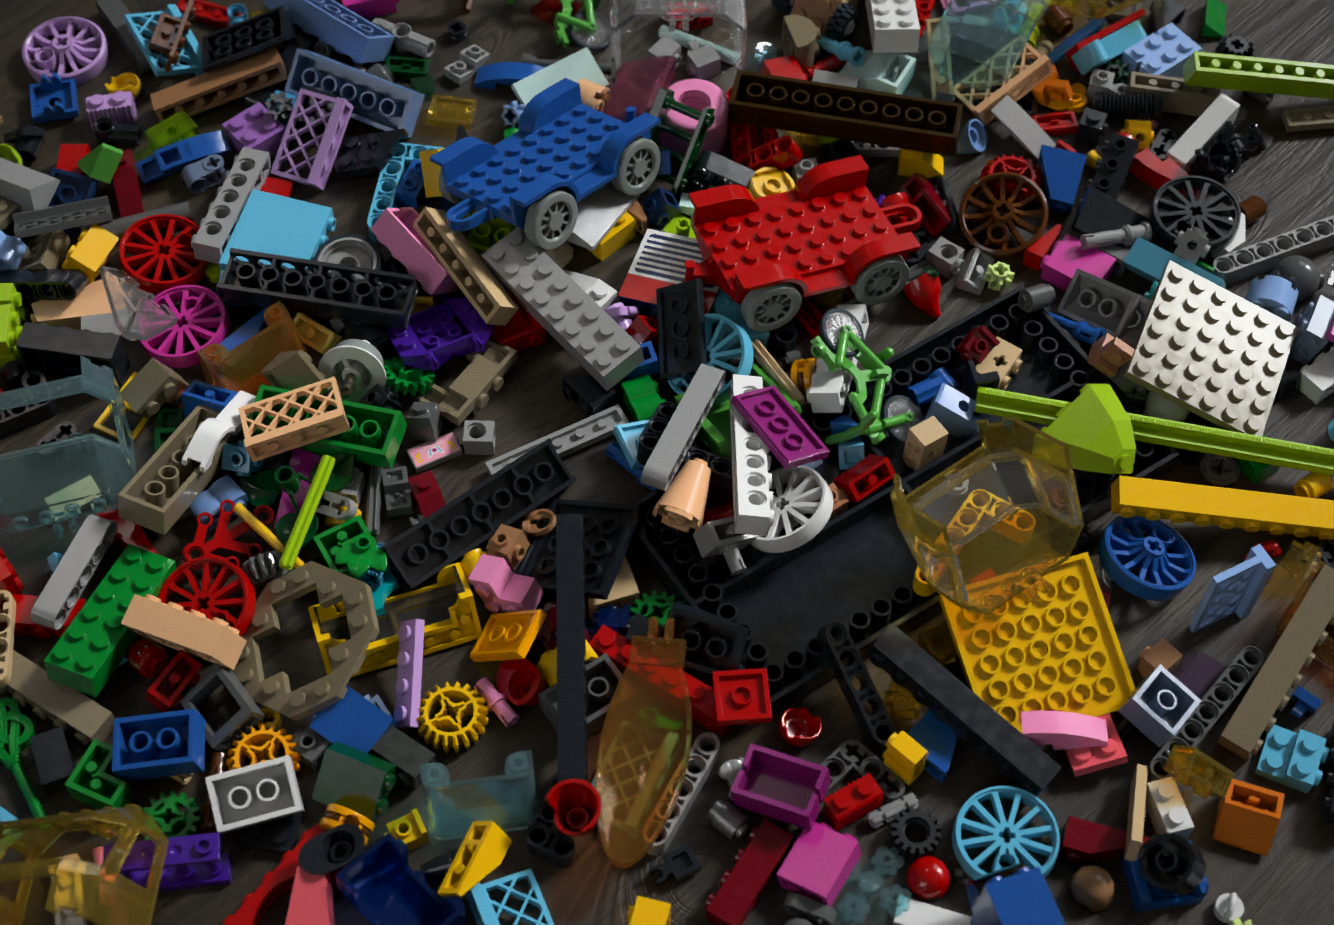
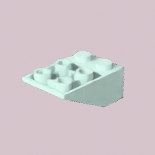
M865 51V59L860 66H853L847 61L840 71V74L858 76L857 88L902 95L914 76L916 58L904 53H873V51Z

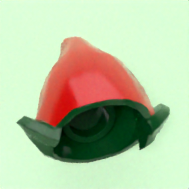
M933 268L923 269L922 275L906 283L900 291L901 297L906 296L915 307L933 318L941 317L940 274Z

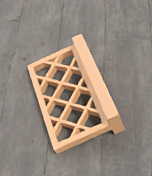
M1019 36L954 86V96L985 126L995 119L991 110L1008 95L1017 102L1054 73V69L1048 56L1045 54L1041 55ZM1019 45L1024 48L1023 53L1012 54L1013 50ZM1022 59L1021 66H1010L1011 60ZM1026 59H1037L1031 65H1026ZM1000 60H1007L1005 67H995V64ZM1009 72H1020L1014 78L1008 79ZM1004 73L1003 79L993 80V74ZM989 74L988 80L977 81L980 75ZM1002 85L997 91L990 92L991 86ZM987 86L986 93H975L976 87ZM965 87H971L970 94H961L960 91ZM974 99H984L976 107L973 105Z
M335 376L239 407L245 436V448L253 462L350 431ZM333 388L327 397L320 395L323 389ZM301 396H308L303 405L295 402ZM315 399L323 402L317 410L310 408ZM284 404L279 413L271 410L274 405ZM329 405H333L338 408L324 413V411L327 409ZM291 407L298 409L293 418L286 416ZM255 411L260 412L254 421L247 418L246 414ZM305 412L313 415L310 418L299 421ZM267 415L274 417L269 426L261 423ZM281 420L289 423L286 426L275 429ZM257 428L264 431L262 434L252 436Z

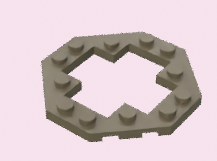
M313 561L267 582L256 601L252 622L242 637L247 642L234 668V674L253 700L294 721H298L343 700L348 690L345 688L352 674H357L366 658L364 652L369 643L376 640L380 632L371 587L365 582ZM317 589L319 604L325 609L344 600L351 639L328 649L332 673L291 692L289 677L283 671L264 679L258 641L280 631L278 607Z

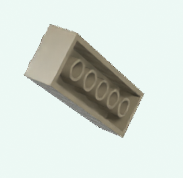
M198 404L118 494L119 517L165 535L222 468L223 444L238 442V439H243V429L237 436L227 433L221 439L214 453L212 464L205 473L200 472L201 463L191 460L186 466L183 465L181 459L199 426L207 418H216L220 414L218 410Z

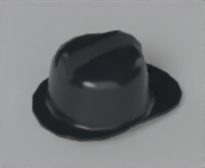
M341 824L305 842L300 849L298 856L299 864L305 872L312 875H323L333 871H347L353 868L360 859L365 843L364 833L356 825Z

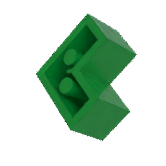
M360 515L313 537L317 553L325 567L350 577L352 576L349 573L347 564H335V557L338 550L345 545L351 544L355 536L359 534L371 535ZM367 543L360 544L362 547L368 545Z
M94 738L66 781L65 787L72 798L120 819L134 794L128 783L116 778L117 775L112 772L113 746Z

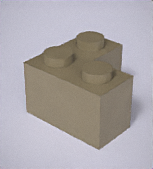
M152 357L119 395L137 413L150 419L152 415L159 411L165 401L179 408L183 404L182 393L189 384L177 372Z

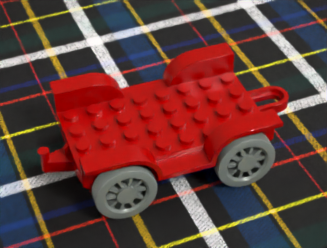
M861 155L817 165L799 178L794 190L756 199L753 198L746 187L736 184L689 193L688 197L695 208L691 215L690 225L695 233L704 261L697 265L693 260L685 262L684 282L699 278L703 281V285H717L732 297L734 302L741 305V315L750 329L758 332L775 330L788 323L801 306V296H812L850 286L859 302L867 305L880 304L897 295L909 279L910 270L905 261L908 259L909 252L920 250L921 248L912 231L919 228L922 213L918 207L909 203H900L880 208L866 187L869 167ZM903 216L912 220L891 225L889 222L890 219Z

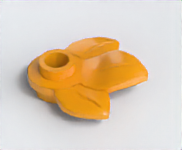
M1080 83L1073 84L1071 89L1074 96L1071 102L1050 100L1047 107L1058 111L1068 109L1069 111L1074 110V113L1082 112L1087 105L1086 87Z

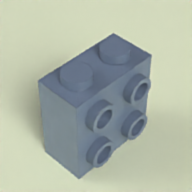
M1320 295L1315 302L1310 301L1303 315L1299 313L1296 316L1293 325L1298 328L1289 357L1306 365L1329 342L1325 336L1334 316V302Z

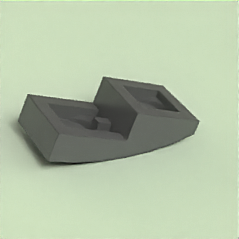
M407 467L383 469L382 479L388 518L413 514Z

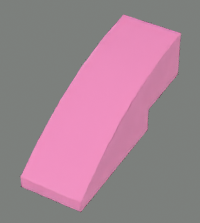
M1062 711L1021 712L1022 733L1036 746L1053 744V750L1109 745L1107 725L1104 719Z

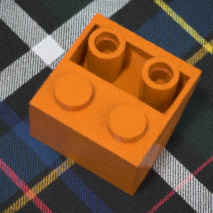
M1229 778L1221 791L1212 840L1268 856L1280 821L1285 794Z

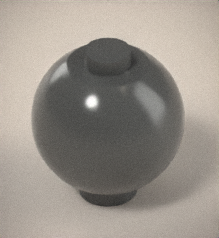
M1294 255L1286 257L1279 261L1271 272V275L1289 280L1294 290L1297 288L1298 297L1296 303L1309 299L1324 285L1323 273L1319 272L1313 261L1304 256Z

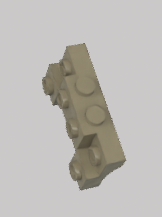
M487 340L486 348L483 352L482 350L481 353L474 351L465 355V359L471 363L449 386V392L433 384L431 386L432 394L427 399L421 397L419 402L438 403L441 417L459 426L470 413L475 414L480 408H484L489 401V397L495 391L497 392L501 389L504 383L503 375L517 361V351L507 345H499Z

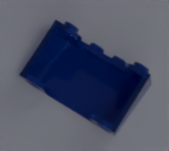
M390 833L386 834L336 874V883L340 892L371 925H465V906L462 901L456 896L453 898L449 895L445 897L440 896L437 893V889L432 890L427 884L425 876L419 870L414 871L408 865L406 854L408 848L406 844L399 838L395 839Z

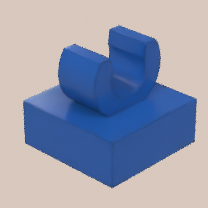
M1298 686L1291 699L1297 702L1291 714L1301 719L1306 710L1315 714L1323 701L1301 686Z

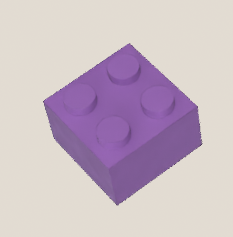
M260 102L222 124L229 145L238 154L243 147L269 152L270 157L278 152L286 127L278 120H274L272 114H267L268 110Z

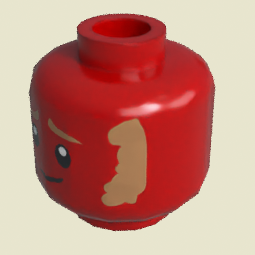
M142 639L133 643L129 648L127 662L132 669L143 677L151 678L157 676L165 669L168 654L156 642L150 639Z

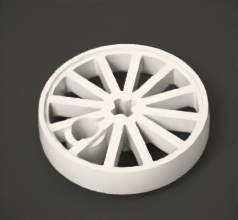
M797 466L787 470L781 467L769 472L772 473V485L769 491L776 488L778 496L775 497L773 495L772 507H770V510H774L773 526H768L766 538L758 536L750 543L754 548L768 553L793 550L813 539L828 522L833 510L832 491L818 472L806 466ZM788 483L786 490L784 491L783 484ZM804 514H814L810 519L803 516ZM800 523L802 526L794 531L793 527ZM785 528L786 535L779 537L781 529Z

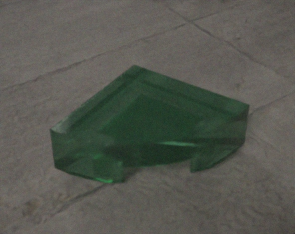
M432 75L411 78V85L415 91H419L427 97H436Z

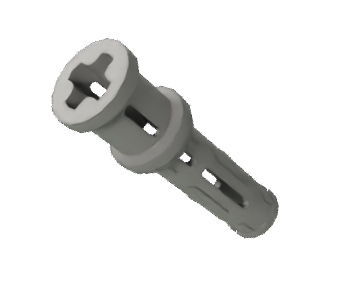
M1145 221L1135 226L1126 224L1117 230L1083 234L1080 237V245L1084 250L1121 243L1129 246L1136 241L1137 237L1150 242L1152 239V228Z

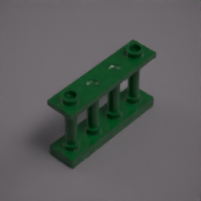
M659 88L650 115L660 118L661 123L650 129L651 140L657 144L659 151H670V159L681 163L682 166L677 177L672 174L657 175L656 178L674 185L672 194L682 195L689 188V177L706 132L714 122L715 115L713 114L715 109L704 107L702 112L675 101V91L668 88ZM672 109L697 120L698 124L694 134L667 123L665 118L668 111ZM665 131L690 142L686 155L658 144L657 139L660 132Z

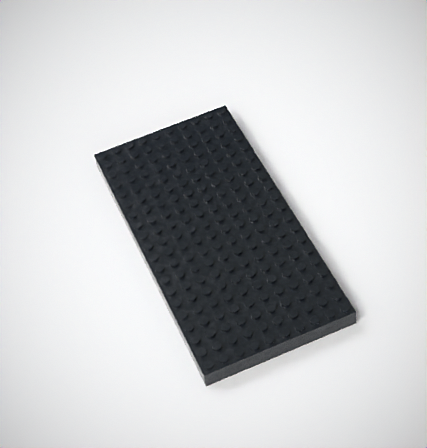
M1023 285L883 362L891 368L892 373L891 379L885 383L879 420L882 419V407L888 398L895 395L908 397L906 393L908 387L928 379L932 372L941 367L947 369L959 385L958 391L963 393L961 385L966 363L960 358V353L955 348L972 328L982 325L995 337H999L1022 349L1020 360L1023 363L1016 374L1012 372L1010 383L1004 391L1072 403L1081 394L1080 390L1086 384H1109L1127 413L1143 414L1106 375L1088 364V355L1044 308L1030 313L1020 308L1018 297L1020 291L1025 289ZM854 379L851 381L842 413H813L811 403L801 408V418L830 451L828 458L822 459L823 469L821 477L828 485L834 483V478H837L842 472L845 473L846 470H849H840L838 444L826 445L824 439L832 435L830 422L834 419L846 415L855 422H860L848 397L851 392H856ZM876 381L866 383L867 399L863 405L867 413L871 411ZM892 401L888 408V418L907 412L913 415L911 422L904 424L900 428H893L896 434L907 439L909 428L919 424L917 415L905 402ZM932 402L919 407L924 418ZM973 412V414L985 419L980 433L966 427L961 437L948 435L943 456L917 471L908 467L903 460L902 455L905 445L895 441L886 430L883 431L886 437L875 445L870 441L871 438L868 435H861L864 443V456L868 457L869 454L887 457L896 477L859 503L848 502L847 512L826 523L824 528L813 539L798 548L786 552L768 553L760 551L749 544L744 549H740L739 552L747 567V570L740 574L731 575L724 555L719 554L702 558L693 537L696 529L690 528L689 532H683L662 523L663 517L659 514L656 517L653 515L652 510L665 492L660 489H656L629 504L640 506L643 510L631 541L672 595H676L677 602L682 601L683 604L703 609L750 629L739 670L767 668L773 715L835 677L817 639V632L823 625L835 621L843 623L848 629L863 660L868 657L866 654L872 645L892 623L906 634L943 611L938 595L970 586V581L988 570H991L996 577H999L1055 543L1063 536L1068 535L1111 508V484L1119 475L1158 480L1174 469L1180 454L1174 447L1135 440L1136 453L1131 474H1106L1082 471L1033 458L1037 433L1044 426L1048 427L1049 425ZM769 450L767 455L771 456V466L768 473L783 467ZM956 468L964 473L965 482L961 492L950 494L942 488V476L947 469ZM950 478L949 483H952L953 478ZM955 479L953 484H957L958 480ZM788 483L783 484L784 491L786 490ZM775 488L772 490V492L775 497H778ZM708 489L705 510L719 502L733 499V497ZM970 489H984L1034 517L1036 525L1030 542L1025 545L1014 544L979 525L932 595L923 597L913 590V580L918 565ZM804 514V515H803V516H805V517L808 518V519H810V518L812 517L811 514ZM799 523L797 526L793 527V530H797L802 525ZM785 528L781 529L779 537L786 535ZM934 559L936 562H943L942 560ZM922 578V579H921V580H923V581H925V582H930L929 579H926V578ZM830 628L828 631L829 638L832 641H836L837 634ZM841 653V663L847 666L848 657L846 654Z

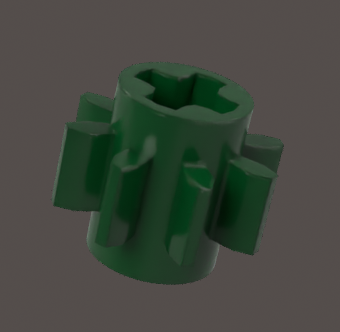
M1116 59L1115 64L1107 62L1109 67L1104 71L1116 74L1115 69L1120 70L1118 72L1119 77L1114 76L1112 84H1118L1119 81L1127 84L1126 78L1131 74L1127 69L1130 65L1129 63L1121 65V59Z

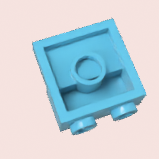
M1273 725L1270 732L1266 733L1254 773L1307 794L1313 785L1318 786L1323 771L1318 770L1320 762L1325 763L1330 749L1325 747L1327 739L1302 729L1295 733Z

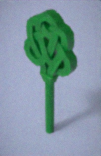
M8 697L1 698L0 760L7 769L12 771L41 831L47 830L51 824L22 767L23 755L21 749L31 744L30 737L36 736V727L29 717L22 714L19 705L14 699ZM7 747L9 748L10 755L5 751Z

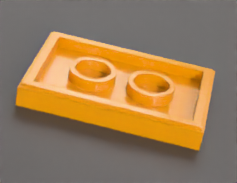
M542 609L491 614L469 658L474 662L525 659L547 614Z

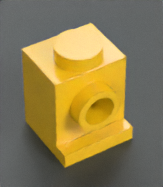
M417 808L411 810L412 813L386 824L388 832L384 833L387 844L390 849L395 847L399 856L430 842Z

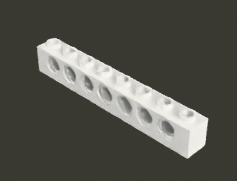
M733 374L729 390L734 532L737 534L766 536L768 526H773L774 510H770L773 503V492L769 491L772 485V473H768L771 466V456L767 455L769 453L768 447L731 404L733 396L765 387H763L762 377Z

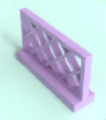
M300 88L270 173L274 176L324 191L354 106L344 98H333ZM305 96L311 97L315 104L304 110L302 104ZM327 103H333L332 112L324 115L321 107ZM317 109L321 118L310 123L307 115ZM304 117L307 126L297 131L295 128L296 121ZM324 122L326 127L324 133L316 136L313 128ZM310 130L313 139L303 144L300 135ZM296 138L300 147L289 152L287 148L288 143ZM316 144L318 147L317 154L309 158L306 149ZM303 152L306 160L295 165L292 157ZM289 160L292 168L286 172L279 171L281 163ZM309 165L311 171L308 179L302 178L298 170Z

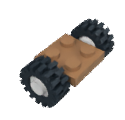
M771 0L773 7L788 15H801L810 19L816 27H819L822 35L838 42H848V40L852 39V35L856 33L855 30L860 26L858 23L861 22L862 16L861 11L847 3H841L842 0Z

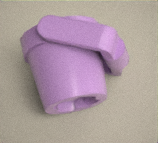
M621 302L615 303L604 310L625 331L632 323L630 318L640 315L639 307L624 306Z

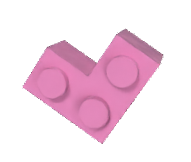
M482 554L468 578L474 587L475 593L484 602V606L494 613H498V611L505 613L535 610L544 595V591L535 578L514 574L504 558Z

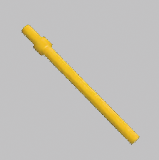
M240 502L237 503L233 511L278 553L283 554L286 545ZM297 556L293 567L296 569L305 563ZM344 600L334 604L341 612L346 611Z

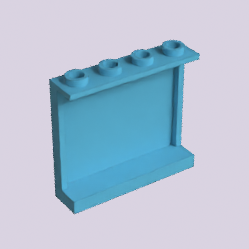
M252 189L219 261L220 269H226L230 257V248L314 260L316 251L329 240L330 232L335 230L336 218H334L332 208ZM236 256L239 260L248 262L245 257ZM259 260L263 264L271 265L267 260ZM283 263L285 267L292 269L295 268L291 264ZM305 267L313 272V267Z

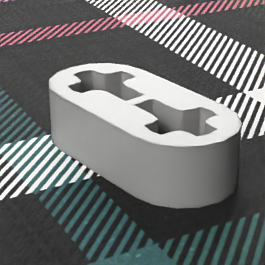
M324 490L316 512L341 521H347L357 514V504L345 496ZM322 500L329 501V506L321 505ZM339 505L347 507L346 512L338 510Z

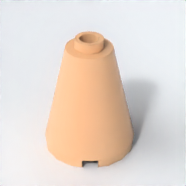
M699 458L688 460L669 485L667 491L664 492L652 510L653 515L656 517L659 514L663 517L661 522L674 529L689 532L690 528L696 529L695 532H697L703 526L711 474L708 463Z

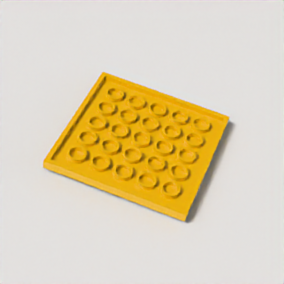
M1088 552L938 595L969 689L1021 733L1022 711H1062L1099 717L1118 711L1135 690Z

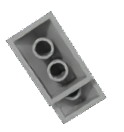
M0 158V198L18 205L22 212L48 207L60 180Z
M1077 268L1056 312L1078 322H1087L1089 326L1096 329L1101 327L1114 338L1118 337L1125 343L1135 346L1152 300Z

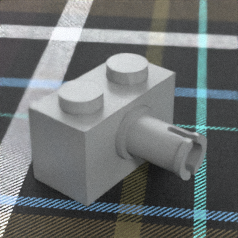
M734 516L707 522L693 534L702 558L719 554L724 555L731 575H737L747 570L739 550L744 549L759 536L735 533Z

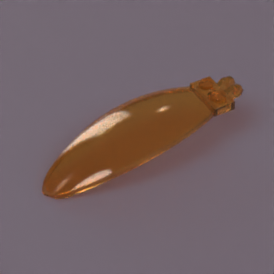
M657 617L650 618L647 636L632 635L629 665L615 690L601 733L596 764V790L600 794L602 804L600 816L598 817V826L603 848L609 860L619 868H627L635 864L652 847L676 804L688 767L692 740V713L689 690L683 671L687 641L685 639L673 638L674 619L671 618L666 619L664 638L656 637L658 629Z

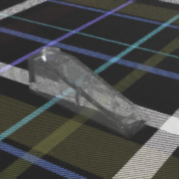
M105 266L100 267L99 271L115 325L124 338L130 341H136L137 339L147 341L177 324L178 318L165 304H157L154 301L155 296L151 292L146 293L139 289L140 284L123 270Z

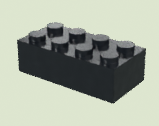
M25 322L16 343V348L27 372L39 370L44 376L122 387L130 366V361L120 335L110 332L100 333L88 329L79 330L66 326L57 327L39 322Z

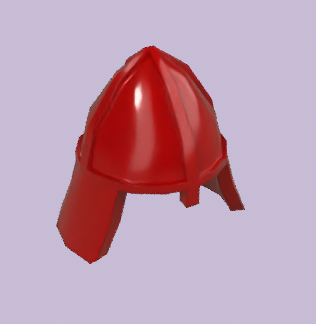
M572 778L564 780L552 787L545 797V800L554 811L555 824L560 832L567 836L579 837L593 831L600 816L602 804L600 794L592 784L581 779Z

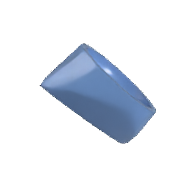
M978 119L969 120L965 124L958 140L957 153L974 154L985 150L987 134L983 124Z

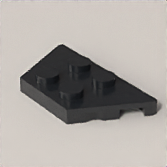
M403 128L342 138L334 161L336 172L341 178L381 172L387 165L388 160L398 151L395 147L401 139H407L408 132Z

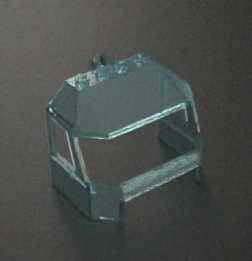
M80 356L82 375L0 393V411L79 393H87L105 400L108 403L116 425L119 440L118 444L91 433L0 454V529L9 533H15L52 524L56 537L62 538L64 531L60 522L68 520L70 530L75 535L79 531L76 518L114 510L118 507V494L137 474L132 424L113 369L104 365L99 367L90 363V359Z

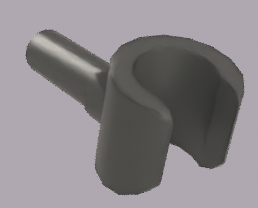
M797 350L787 352L785 356V362L788 367L792 366L795 360L801 359L800 352Z

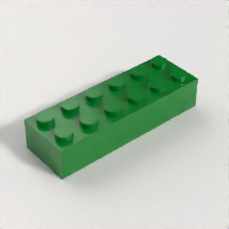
M261 384L254 402L291 390ZM301 396L295 402L303 405L308 396ZM315 399L310 408L317 410L323 402ZM342 400L350 431L298 447L319 455L353 454L354 462L392 469L407 428V423L401 411ZM284 404L274 405L271 410L279 413ZM329 405L327 409L324 411V413L338 408L336 406ZM291 407L286 416L293 418L298 409ZM260 412L249 413L248 419L254 421ZM305 412L299 421L310 418L313 415ZM267 415L261 423L269 426L274 417ZM281 420L275 429L286 426L289 423ZM257 428L252 436L262 434L264 431Z
M128 544L45 658L44 663L48 679L97 697L127 654L131 645L139 637L137 633L121 624L134 594L142 597L150 594L158 598L164 582L176 569L175 561Z

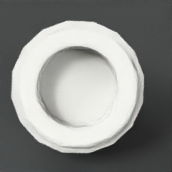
M1235 892L1231 894L1226 893L1217 898L1213 911L1220 921L1231 924L1232 920L1241 918L1244 912V905Z

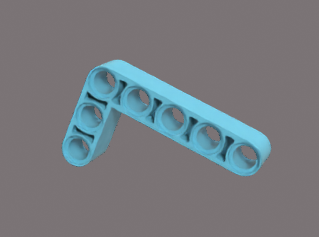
M400 142L395 146L398 151L388 160L387 165L380 172L367 219L370 239L374 243L381 244L376 239V235L371 231V228L386 208H397L395 190L413 158L420 160L419 151L441 149L444 147Z

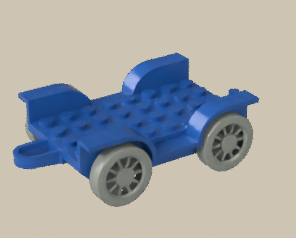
M567 78L560 80L535 95L528 102L520 117L519 131L494 146L475 137H465L430 157L431 162L441 166L439 189L442 196L456 204L446 213L448 227L455 231H466L490 219L499 217L524 229L527 238L533 244L547 250L559 247L569 238L576 225L578 215L577 203L612 182L617 190L630 196L643 193L653 183L660 166V151L657 144L651 140L650 129L661 123L660 118L646 112L636 117L635 106H628L626 108L625 119L613 118L582 104L579 83ZM474 210L478 211L468 218L460 219Z

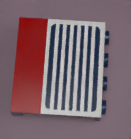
M647 228L618 294L619 302L623 303L624 306L639 307L640 314L657 317L656 289L684 282L685 262L687 260L695 261L696 265L704 261L697 239L682 234L676 235L662 230ZM703 285L704 314H712L711 310L720 291L717 285Z

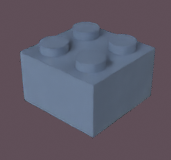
M1159 664L1145 676L1118 711L1160 748L1175 736L1200 704L1201 700Z

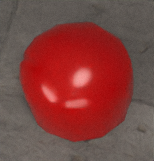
M790 708L781 715L778 727L782 738L787 743L796 747H804L817 739L822 730V722L820 716H812L808 708Z
M933 856L916 859L907 870L906 880L910 890L922 899H941L950 889L951 875L945 863Z

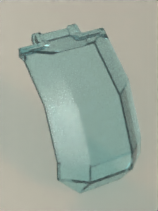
M950 0L928 45L939 76L962 83L978 91H983L1010 79L1036 24L1045 11L1049 9L1051 1Z

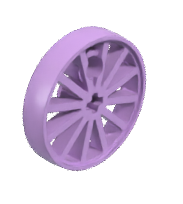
M59 17L46 21L29 33L22 46V58L30 75L39 83H41L42 74H46L48 79H52V73L58 69L57 74L62 80L74 78L76 86L85 84L104 69L109 55L107 41L101 28L92 21L80 17ZM75 30H79L80 32L74 37ZM66 31V34L59 35L58 32ZM53 35L54 39L50 41L46 37ZM37 45H40V46H42L43 48H35V47H36ZM75 63L84 66V68L79 70ZM68 64L73 71L71 73H66Z

